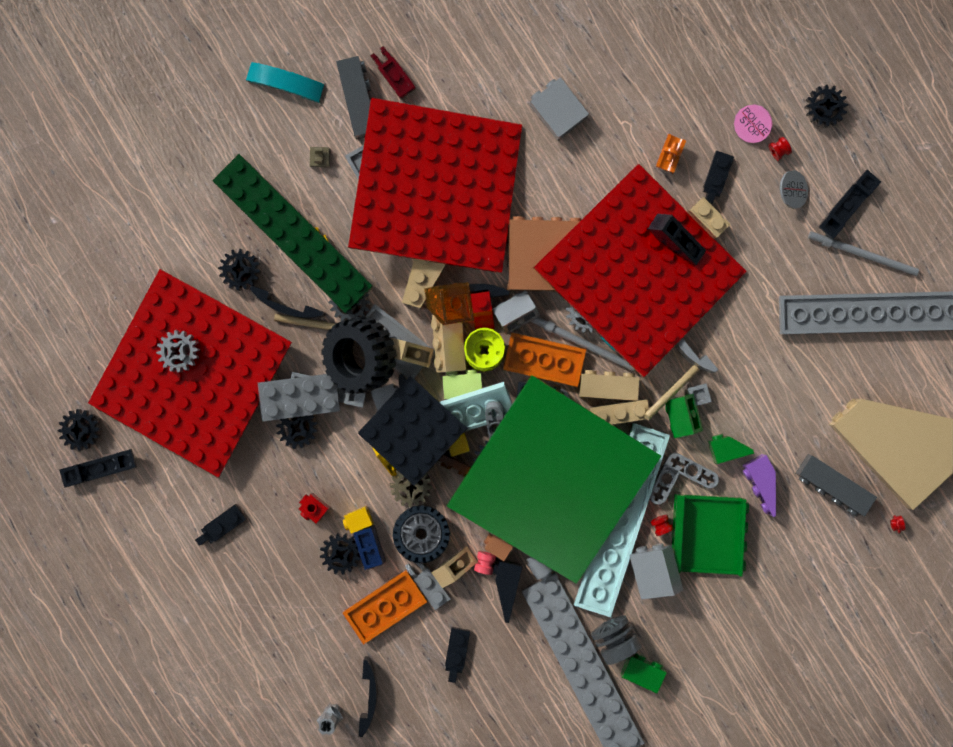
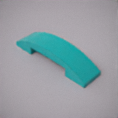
M251 62L246 78L248 82L279 89L317 103L320 102L325 86L323 83L305 76Z

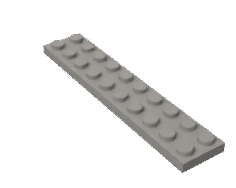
M953 292L779 296L780 334L953 330Z
M556 573L544 581L540 580L523 589L522 593L602 746L639 747L645 744Z

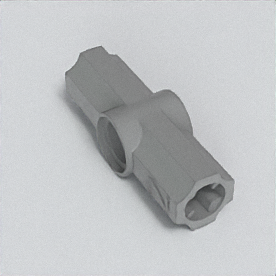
M337 704L326 706L323 714L317 719L319 724L318 731L322 735H331L335 731L337 724L343 719L340 713L341 708Z

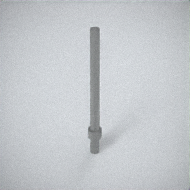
M812 231L808 235L809 239L822 243L821 245L828 248L831 246L917 276L919 273L918 268L835 239L832 240L828 235L823 236Z
M537 317L531 321L544 328V331L550 334L553 332L633 372L635 371L624 358L556 326V323L550 320L546 321Z

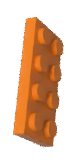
M511 332L503 370L528 376L533 375L537 378L578 387L586 349Z
M406 569L342 613L364 645L427 603V599Z

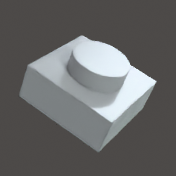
M707 383L687 388L688 394L694 393L697 406L711 402Z

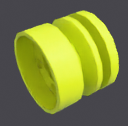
M480 328L469 334L465 341L464 352L465 359L472 368L482 372L492 371L503 360L505 346L504 340L499 333L493 329ZM480 348H488V355L485 353L481 355Z

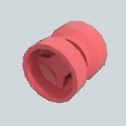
M478 551V563L475 564L474 571L492 575V565L496 561V556L492 553Z

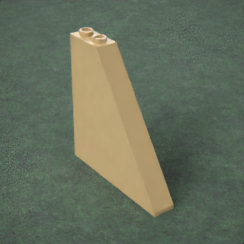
M852 399L846 404V409L842 413L838 412L831 419L832 422L829 425L908 509L914 510L953 474V419L865 399Z

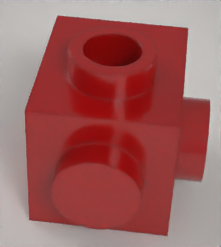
M311 493L309 496L306 494L299 502L301 504L299 508L301 511L300 515L308 521L311 519L315 523H318L330 508L329 505L314 493Z

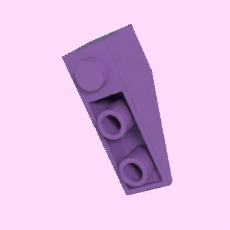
M761 454L743 464V474L748 481L751 480L753 493L757 498L760 497L763 502L760 505L764 513L775 517L776 472L767 455Z

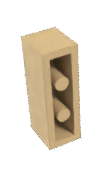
M461 313L432 315L431 327L434 336L433 347L435 349L434 365L436 373L466 370Z
M585 370V374L580 375L579 397L638 401L639 378L635 377V373H623V376H615L616 372L604 371V375H596L597 371Z
M643 399L589 407L588 410L610 424L645 420L644 414L649 410L648 400Z

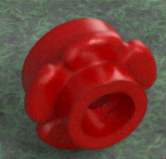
M894 515L893 519L890 520V525L893 531H897L900 534L901 531L906 530L905 523L901 515Z

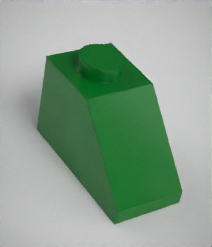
M723 433L712 436V440L708 441L715 464L754 454L753 449L729 436H723Z

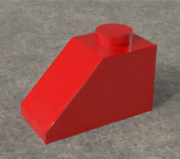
M489 291L470 294L475 330L480 328L495 330Z

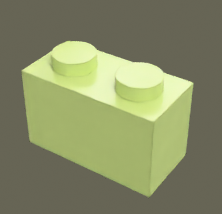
M466 370L464 375H458V371L446 372V376H442L444 399H450L482 389L481 373H477V370Z

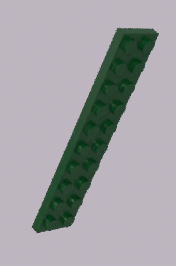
M240 154L212 180L344 313L347 314L374 287Z

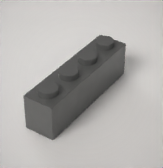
M359 56L336 61L354 136L357 140L365 138L371 101L368 91H371L369 79L365 80L363 73L367 72L364 61L360 62Z
M807 454L795 473L800 476L798 480L808 486L810 483L816 486L815 491L823 496L826 494L830 495L832 502L839 506L844 504L848 507L847 511L856 517L858 514L865 517L877 498L813 455Z

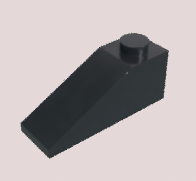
M657 214L648 227V230L661 243L695 266H697L706 252V249L673 215Z
M499 559V564L495 563L493 575H496L495 581L505 623H509L522 571V564Z

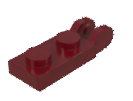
M382 46L380 50L383 56L386 57V62L382 64L374 53L370 56L380 73L401 100L414 91L416 87L395 58L391 57L385 47Z

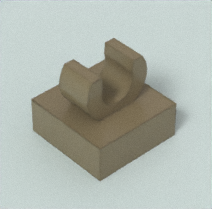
M310 147V167L330 168V148Z

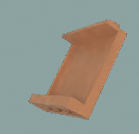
M514 216L513 220L510 219L509 282L507 283V290L557 292L533 267L581 221V218H570V221H562L561 217H552L551 220H543V217H532V220H524L522 216Z

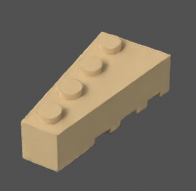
M414 259L402 303L422 309L447 264Z

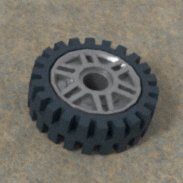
M420 505L405 510L396 520L393 528V541L397 551L405 559L414 563H428L436 560L444 553L450 539V530L446 519L439 511L429 506ZM425 530L427 532L426 538L418 539L416 537L417 531Z

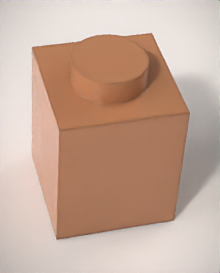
M491 533L487 535L483 542L486 544L484 546L485 550L505 561L514 547Z

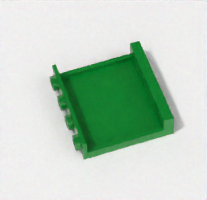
M674 494L672 549L679 573L734 574L743 577V572L746 571V560H743L744 552L747 551V541H744L745 533L748 532V522H745L746 514L749 513L747 499L740 497Z

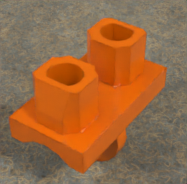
M668 134L655 167L674 173L686 140Z

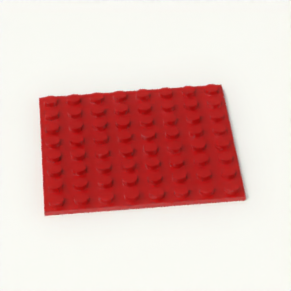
M371 98L348 248L502 273L522 124Z
M640 164L636 165L533 267L643 378L747 272ZM657 214L673 215L706 249L697 266L691 264L661 243L648 230Z
M159 269L88 404L219 478L260 403L257 383L272 381L292 342ZM174 330H179L180 334L182 331H186L187 336H194L192 341H198L195 348L200 349L199 352H196L199 359L193 360L196 365H189L190 370L186 371L183 369V372H177V370L171 372L170 367H163L165 362L158 361L162 356L156 353L161 351V348L157 345L163 344L161 337L168 338V332H172L174 335ZM178 338L173 341L178 343L180 340L182 341V339ZM178 360V362H175L174 364H182L184 362Z

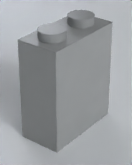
M559 78L557 81L555 79L551 80L546 85L547 89L543 92L537 91L531 96L532 100L530 101L531 108L557 141L589 116V113L562 78Z
M661 543L653 545L652 548L641 546L636 548V552L630 554L641 600L674 596L683 591L672 545L664 546Z

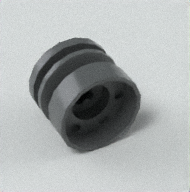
M626 615L607 620L591 633L593 640H597L595 642L597 647L605 646L601 650V654L607 665L625 660L642 647L636 633L627 634L631 631L632 626L627 624L629 620Z

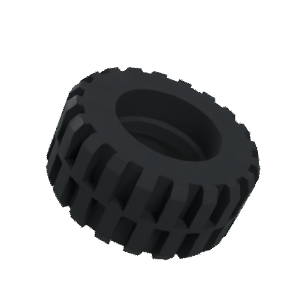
M358 317L341 321L333 325L326 333L327 338H324L322 344L324 348L321 350V355L324 357L322 363L327 369L325 370L327 376H330L332 378L331 381L335 385L338 384V388L343 391L346 390V392L351 394H360L379 388L386 384L394 373L393 368L396 367L395 357L397 356L396 350L393 347L395 343L393 339H390L388 330H384V326L379 322L376 323L375 319ZM354 341L363 349L365 355L364 370L358 366L354 359Z

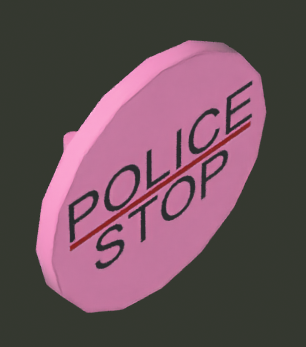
M755 104L747 105L740 109L734 120L737 135L749 143H757L766 139L773 126L772 117L768 110Z

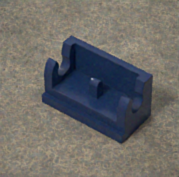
M375 525L353 533L364 570L386 562Z

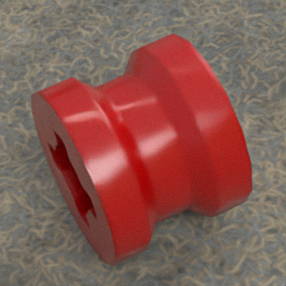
M785 137L779 138L776 143L772 142L769 144V150L777 161L781 160L784 155L792 153V148Z
M668 514L650 521L651 525L655 527L656 536L664 535L674 529L673 525L668 521Z

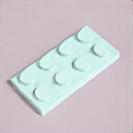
M504 382L440 401L450 413L468 428L466 431L487 425L485 411L489 402L496 401L502 404L504 416L513 404ZM492 409L494 417H496L497 412L495 411V409Z

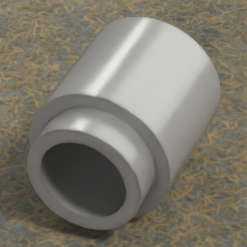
M531 556L526 559L528 561L527 565L537 580L542 579L544 581L552 576L551 572L553 569Z

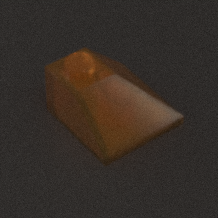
M469 282L424 288L427 308L442 325L474 321Z

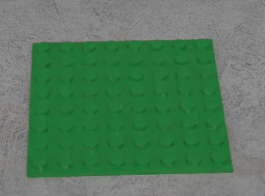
M531 375L452 496L447 507L577 584L661 458V455Z

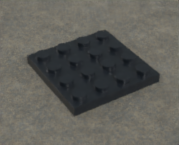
M409 376L361 428L358 434L412 485L416 486L468 428L415 379Z

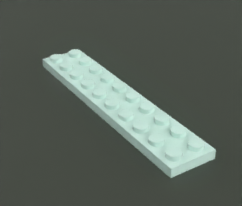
M635 423L632 424L629 436L660 454L661 458L585 570L574 602V606L607 617L612 615L630 560V554H632L670 437L669 434Z

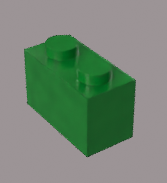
M694 393L672 398L665 404V410L670 420V429L674 438L693 435L703 431Z
M639 653L628 657L621 670V677L654 693H658L667 673L663 668L664 665L654 660L651 663L645 660L646 657Z

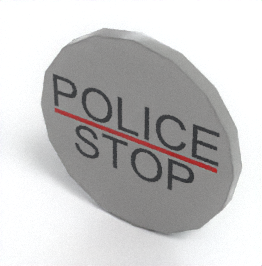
M796 170L787 171L780 181L781 198L789 208H801L808 198L806 179Z

